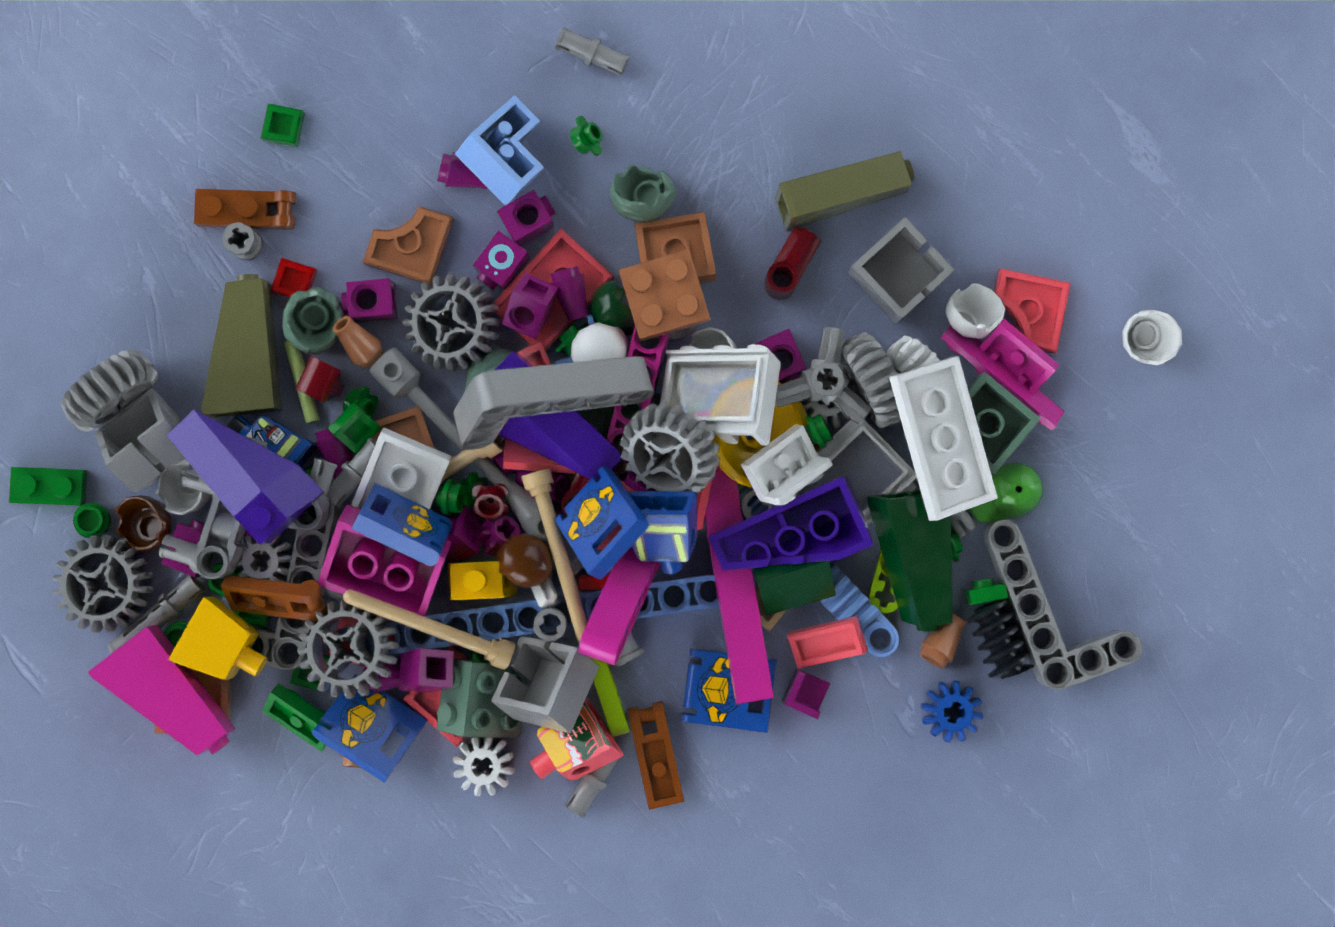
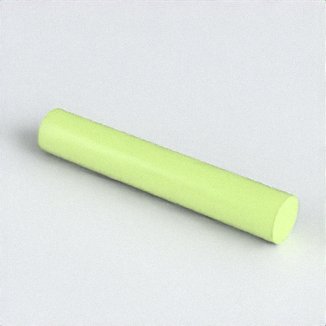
M286 341L284 346L296 386L305 369V364L301 351L296 349L291 342ZM297 390L306 424L320 421L314 398Z

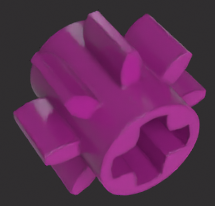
M505 515L498 516L495 521L493 519L485 520L481 526L483 531L477 537V540L483 543L485 555L490 554L496 557L499 549L510 537L522 534L523 532H520L517 519L514 520L510 517H505Z

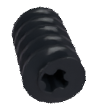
M1008 598L995 600L976 608L974 614L966 620L967 624L979 623L980 627L972 633L973 637L985 638V641L977 647L978 651L989 650L991 653L983 660V664H995L996 666L988 674L989 678L1004 679L1021 674L1034 667L1033 664H1022L1029 658V651L1017 650L1024 644V638L1011 637L1018 631L1019 626L1016 623H1006L1014 615L1012 610H1001L1008 602Z

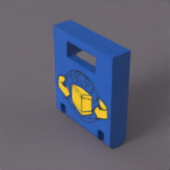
M602 465L598 470L601 479L593 476L564 508L568 516L560 513L555 518L557 525L587 573L600 580L650 526L616 474L605 465ZM620 524L622 529L602 551L597 549L612 530Z
M374 483L351 529L421 563L434 566L437 564L452 528V522L450 519Z
M690 649L689 656L703 658L702 664L688 663L683 707L695 708L697 710L696 714L682 713L681 721L767 733L769 730L772 698L763 701L762 712L748 711L749 702L736 704L727 653ZM767 658L773 690L777 659Z
M354 674V676L351 679L358 677L359 675ZM356 689L355 697L352 699H346L344 692H342L321 718L320 723L331 730L317 724L312 734L315 738L385 783L424 728L427 719L384 691L375 693L373 689H369L368 695L361 696ZM396 728V732L404 736L405 740L393 757L390 758L382 753L380 749Z

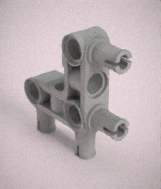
M244 436L264 447L268 444L267 442ZM314 458L310 477L324 491L312 503L317 510V517L313 523L307 524L300 515L287 528L314 531L326 525L329 519L328 508L331 502L327 493L337 464ZM189 464L185 473L198 477L199 480L183 477L182 486L211 494L213 498L200 541L197 544L167 534L161 544L173 547L176 550L160 547L159 557L187 564L192 572L200 574L206 579L225 578L227 575L234 573L242 557L245 547L242 542L246 529L233 517L196 470ZM215 552L219 553L224 561L223 567L219 572L213 571L209 564L210 557Z

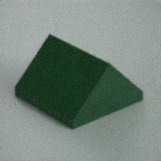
M829 561L752 568L766 616L836 596Z

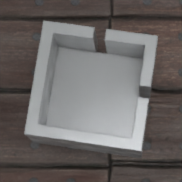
M906 217L860 257L847 272L895 325L955 271L933 246L923 256L918 253L928 240Z
M153 388L95 432L99 447L102 449L101 454L105 466L135 494L142 488L154 484L161 474L160 470L163 467L168 469L173 464H178L185 459L167 436L182 419Z
M520 636L508 666L529 682L530 687L525 686L511 673L504 672L491 702L514 720L571 734L599 666L588 656L578 653V647L554 642L550 645L544 640Z

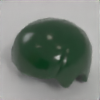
M618 281L604 282L597 287L591 302V315L593 316L594 323L600 322L612 327H618L625 335H630L634 332L635 324L630 307L622 303L621 299L626 294L624 289L620 288Z

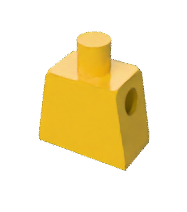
M499 561L447 564L449 600L492 599L517 596V585L513 584L506 576V582H504V575L499 573Z
M213 596L202 598L168 660L213 677L228 680L233 679L239 669L257 677L264 668L268 658L251 649L258 637V631Z

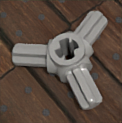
M826 327L823 330L818 359L812 360L810 369L802 371L801 378L777 386L775 400L777 407H783L809 398L812 403L821 400L827 406L832 402L855 423H860L866 418L871 408L846 386L849 380L844 377V365L839 364L845 336L843 330L835 327ZM826 373L827 380L831 381L832 385L822 389L823 384L817 381V378Z

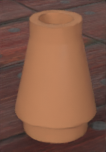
M349 316L340 318L334 324L333 332L338 336L354 365L369 368L383 355L380 339L355 323Z
M952 614L953 623L938 625V630L932 631L920 644L922 649L919 655L930 664L941 669H945L947 663L953 662L962 631L966 625V622L955 614Z

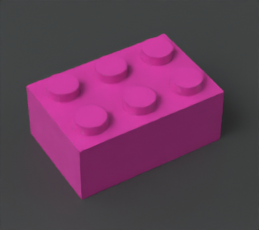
M346 505L338 519L317 582L319 586L343 595L347 590L353 589L425 617L452 541H446L437 564L428 566L351 529L361 509Z

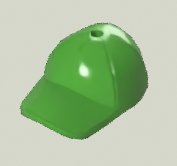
M1022 463L1003 465L995 475H992L998 498L970 508V511L980 522H992L1023 516L1038 506L1043 495L1042 481L1037 472L1028 465ZM1017 486L1021 487L1020 493L1016 491Z

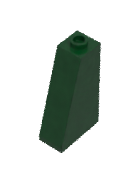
M921 490L867 496L868 507L902 621L915 625L916 630L924 632L938 630V625L953 623L951 516L937 521H929Z

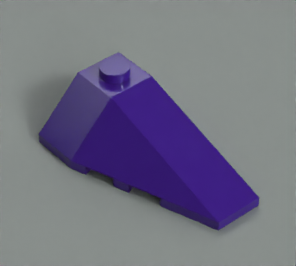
M512 351L495 370L534 366L522 355ZM578 410L509 418L499 432V435L589 479L593 476L601 479L598 470L602 465L607 466L613 471L623 460L620 458L622 453Z
M197 410L190 412L167 434L168 438L233 517L260 545L272 543L324 493L320 486L300 465L242 436L233 429Z
M842 476L797 496L785 505H777L708 536L722 570L840 560L874 545L862 508L847 476Z

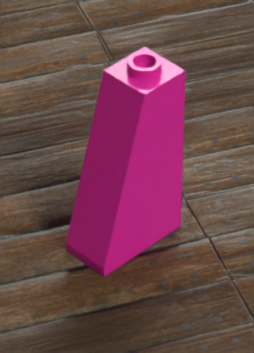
M158 625L145 627L88 671L95 681L197 756L208 750L212 755L230 742L227 736L236 730L193 671L188 667L168 660L174 650V646Z

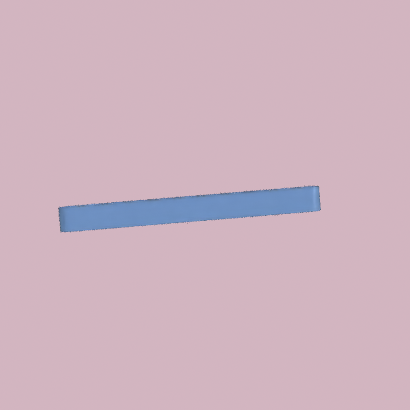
M714 575L653 582L647 593L648 606L639 612L636 619L719 606L718 597L713 601H705L699 594L701 584L708 580L715 582ZM670 586H678L684 592L683 602L676 607L667 605L663 599L664 591ZM602 590L579 593L587 622L593 612L592 602L596 597L600 596ZM564 595L557 596V604L554 607L549 606L547 608H557L561 602L566 601ZM535 599L425 615V617L448 626L453 618L460 617L467 623V633L485 640H491L492 638L500 639L534 634V627H527L522 623L521 612L525 607H533L538 612L544 609L538 605ZM490 612L499 613L504 620L503 628L499 632H491L486 628L485 618ZM547 614L544 615L545 622L540 625V628L543 632L555 631L561 622L557 616ZM392 620L383 626V628L394 627L396 629L394 634L395 642L399 643V648L389 649L388 655L419 648L431 649L456 645L432 635L426 643H421L414 637V628ZM572 621L567 622V629L574 628ZM350 627L339 629L337 632L343 635ZM367 629L366 631L369 634L366 637L365 646L374 656V639L370 630ZM348 652L345 653V655H355V656H358V655H356L355 653H348Z

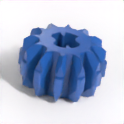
M953 680L949 691L945 682L940 681L938 682L939 695L930 689L926 692L927 696L933 699L932 704L924 702L920 705L921 709L931 711V714L921 719L922 723L925 725L935 723L930 730V734L936 737L943 731V740L945 742H951L954 731L960 741H965L964 728L973 733H976L978 730L975 725L970 723L972 718L977 720L983 719L982 713L973 711V708L980 706L982 701L980 698L969 699L974 691L971 686H966L960 692V681ZM956 702L954 706L959 708V714L952 715L951 720H948L950 717L944 714L945 707L950 708L952 703Z

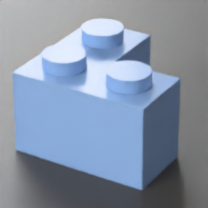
M515 95L477 127L455 153L505 206L526 189L544 168L521 144L538 125L540 120Z

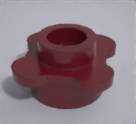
M478 483L473 486L472 494L475 496L473 511L477 515L493 519L508 513L509 505L506 503L505 498L508 494V488L504 484L498 483L495 486H485ZM488 498H493L494 501H489V500H487V499H488Z

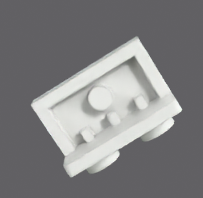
M797 424L770 442L769 446H765L741 464L759 501L779 506L794 500L799 490L806 485L819 481L823 477V472L833 465L830 458L818 456L804 426Z

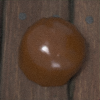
M137 495L126 497L115 509V513L120 517L116 532L126 540V544L130 548L139 552L156 550L162 546L161 543L164 537L171 532V516L165 510L166 506L164 503L150 496Z
M527 533L514 535L503 544L496 554V558H499V573L505 575L515 585L524 588L538 586L544 583L552 574L553 556L547 543L538 536Z

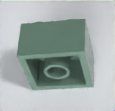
M986 372L978 374L967 388L991 475H995L1041 418Z

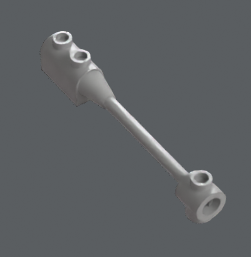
M395 347L383 354L371 367L369 373L394 398L408 396L461 451L465 450L461 447L456 424L418 386L421 373ZM479 457L473 461L495 485L501 483L508 488V494L505 496L506 502L520 521L521 528L527 534L540 537L549 546L535 496L531 497L529 491H525L516 482L513 483L488 457L485 459ZM554 508L557 517L560 513ZM561 531L575 577L584 566Z

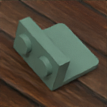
M453 658V688L441 691L436 730L462 737H518L521 733L522 721L512 719L493 704L491 700L504 672L511 673L525 686H527V681L509 666L502 670L491 666L489 663Z

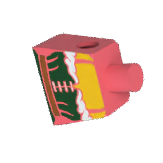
M586 697L571 734L542 726L538 729L537 737L545 750L530 760V764L541 779L557 769L562 776L573 781L621 758L624 754L593 703Z

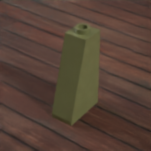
M901 151L779 183L775 200L787 232L793 230L794 226L802 227L906 193L912 186L911 181L914 180V172L908 159L904 160Z
M258 274L236 276L237 281L226 282L201 406V412L210 418L282 411L270 283L262 278L259 279Z

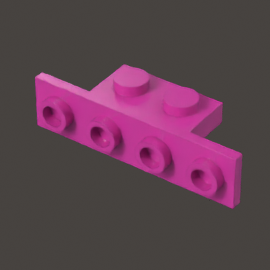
M1005 318L983 342L978 338L963 337L951 325L948 326L940 338L946 342L952 352L962 355L974 365L978 374L986 372L1039 416L1041 418L1038 422L1039 424L1045 425L1051 431L1057 426L1064 411L1038 390L1059 367L1055 360Z

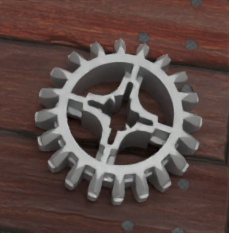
M448 273L445 282L441 276H434L432 281L433 287L426 282L421 284V290L424 295L415 292L411 294V298L416 302L415 307L407 305L405 311L413 313L412 320L406 319L402 323L404 326L412 327L413 331L407 333L405 338L408 341L417 340L411 348L412 352L417 354L423 352L421 361L423 363L433 361L435 369L442 370L446 364L448 371L454 372L458 368V363L462 369H469L471 365L470 358L475 363L481 361L479 350L490 353L493 350L491 345L486 343L487 339L497 340L499 338L497 333L490 332L491 325L499 326L501 323L499 319L491 318L490 314L498 311L499 308L495 304L486 305L490 301L492 294L487 291L480 294L482 284L475 281L470 285V277L462 275L457 281L455 274ZM453 293L452 300L447 301L445 308L438 312L431 310L440 298ZM466 298L475 310L477 324L470 322L467 318L466 310L468 305L465 304ZM439 317L446 319L451 317L458 324L464 325L465 328H451L450 325L446 324L447 322L439 320ZM427 321L436 327L438 346L435 345L429 335ZM462 334L473 335L465 347L458 351L450 352L451 346L456 345L458 338Z
M867 332L859 335L855 334L846 339L843 343L840 363L844 365V373L849 380L850 386H855L856 390L854 393L870 406L871 410L868 417L882 429L900 422L899 411L889 377L898 374L893 367L892 361L889 360L886 352L881 348L880 343L876 341L874 336Z
M136 349L121 351L118 355H112L109 359L101 361L94 368H90L85 375L80 376V379L70 386V390L65 392L60 403L66 414L65 416L79 431L83 430L86 432L99 429L154 387L158 379L157 372L153 368L154 365L147 356L144 357Z
M666 401L659 406L653 403L645 409L638 411L632 417V420L625 426L624 436L620 442V445L624 448L620 458L629 461L625 471L635 472L636 482L643 481L646 484V490L696 492L698 494L704 490L708 482L715 476L720 457L716 454L719 452L720 445L712 442L715 431L705 430L706 419L697 421L694 418V410L685 413L681 403L671 408Z
M105 535L103 540L99 536H91L89 544L85 540L77 541V551L73 549L64 551L69 562L58 561L56 563L57 567L63 570V574L53 575V581L61 582V588L53 590L52 594L54 596H63L64 599L57 604V608L59 610L70 608L65 619L74 621L78 618L77 627L86 629L90 625L93 633L101 632L103 627L106 632H114L117 625L121 628L128 627V616L133 619H138L141 616L136 605L147 607L149 601L143 598L142 594L152 593L154 590L151 586H144V579L153 577L152 572H142L141 569L148 564V560L146 558L135 560L139 551L133 548L127 550L128 545L124 539H119L115 543V538L112 535ZM100 554L109 555L106 563H101L96 571L83 568L93 557ZM122 566L127 574L128 587L120 580ZM94 578H106L107 580L104 582H108V588L113 590H100L99 588L102 586H98V580ZM78 581L85 588L84 600H82L79 593ZM109 597L123 600L115 610L107 614L97 612L99 606L104 605Z
M343 598L340 607L336 601H329L327 603L328 615L325 616L315 610L319 621H305V625L311 629L310 634L300 633L299 639L307 641V647L298 648L297 653L307 655L308 660L300 663L301 669H313L308 674L307 680L314 682L320 679L317 688L320 692H325L331 686V697H339L344 692L346 699H352L355 697L356 689L361 696H366L369 694L368 684L375 689L382 686L377 676L378 674L383 677H390L392 674L384 665L385 663L395 664L397 662L395 656L388 655L389 649L399 648L398 642H388V637L394 635L396 629L394 627L383 629V626L389 619L378 616L375 619L376 614L347 604ZM353 617L359 620L355 627H350L343 635L329 629L333 624L344 618ZM367 629L370 630L374 639V656L365 646V640L369 634L366 631ZM339 641L351 642L350 648L358 656L345 655L346 648ZM323 642L331 650V656L327 663L329 668L323 658ZM351 662L367 667L361 675L353 679H344L338 676L341 669H346Z

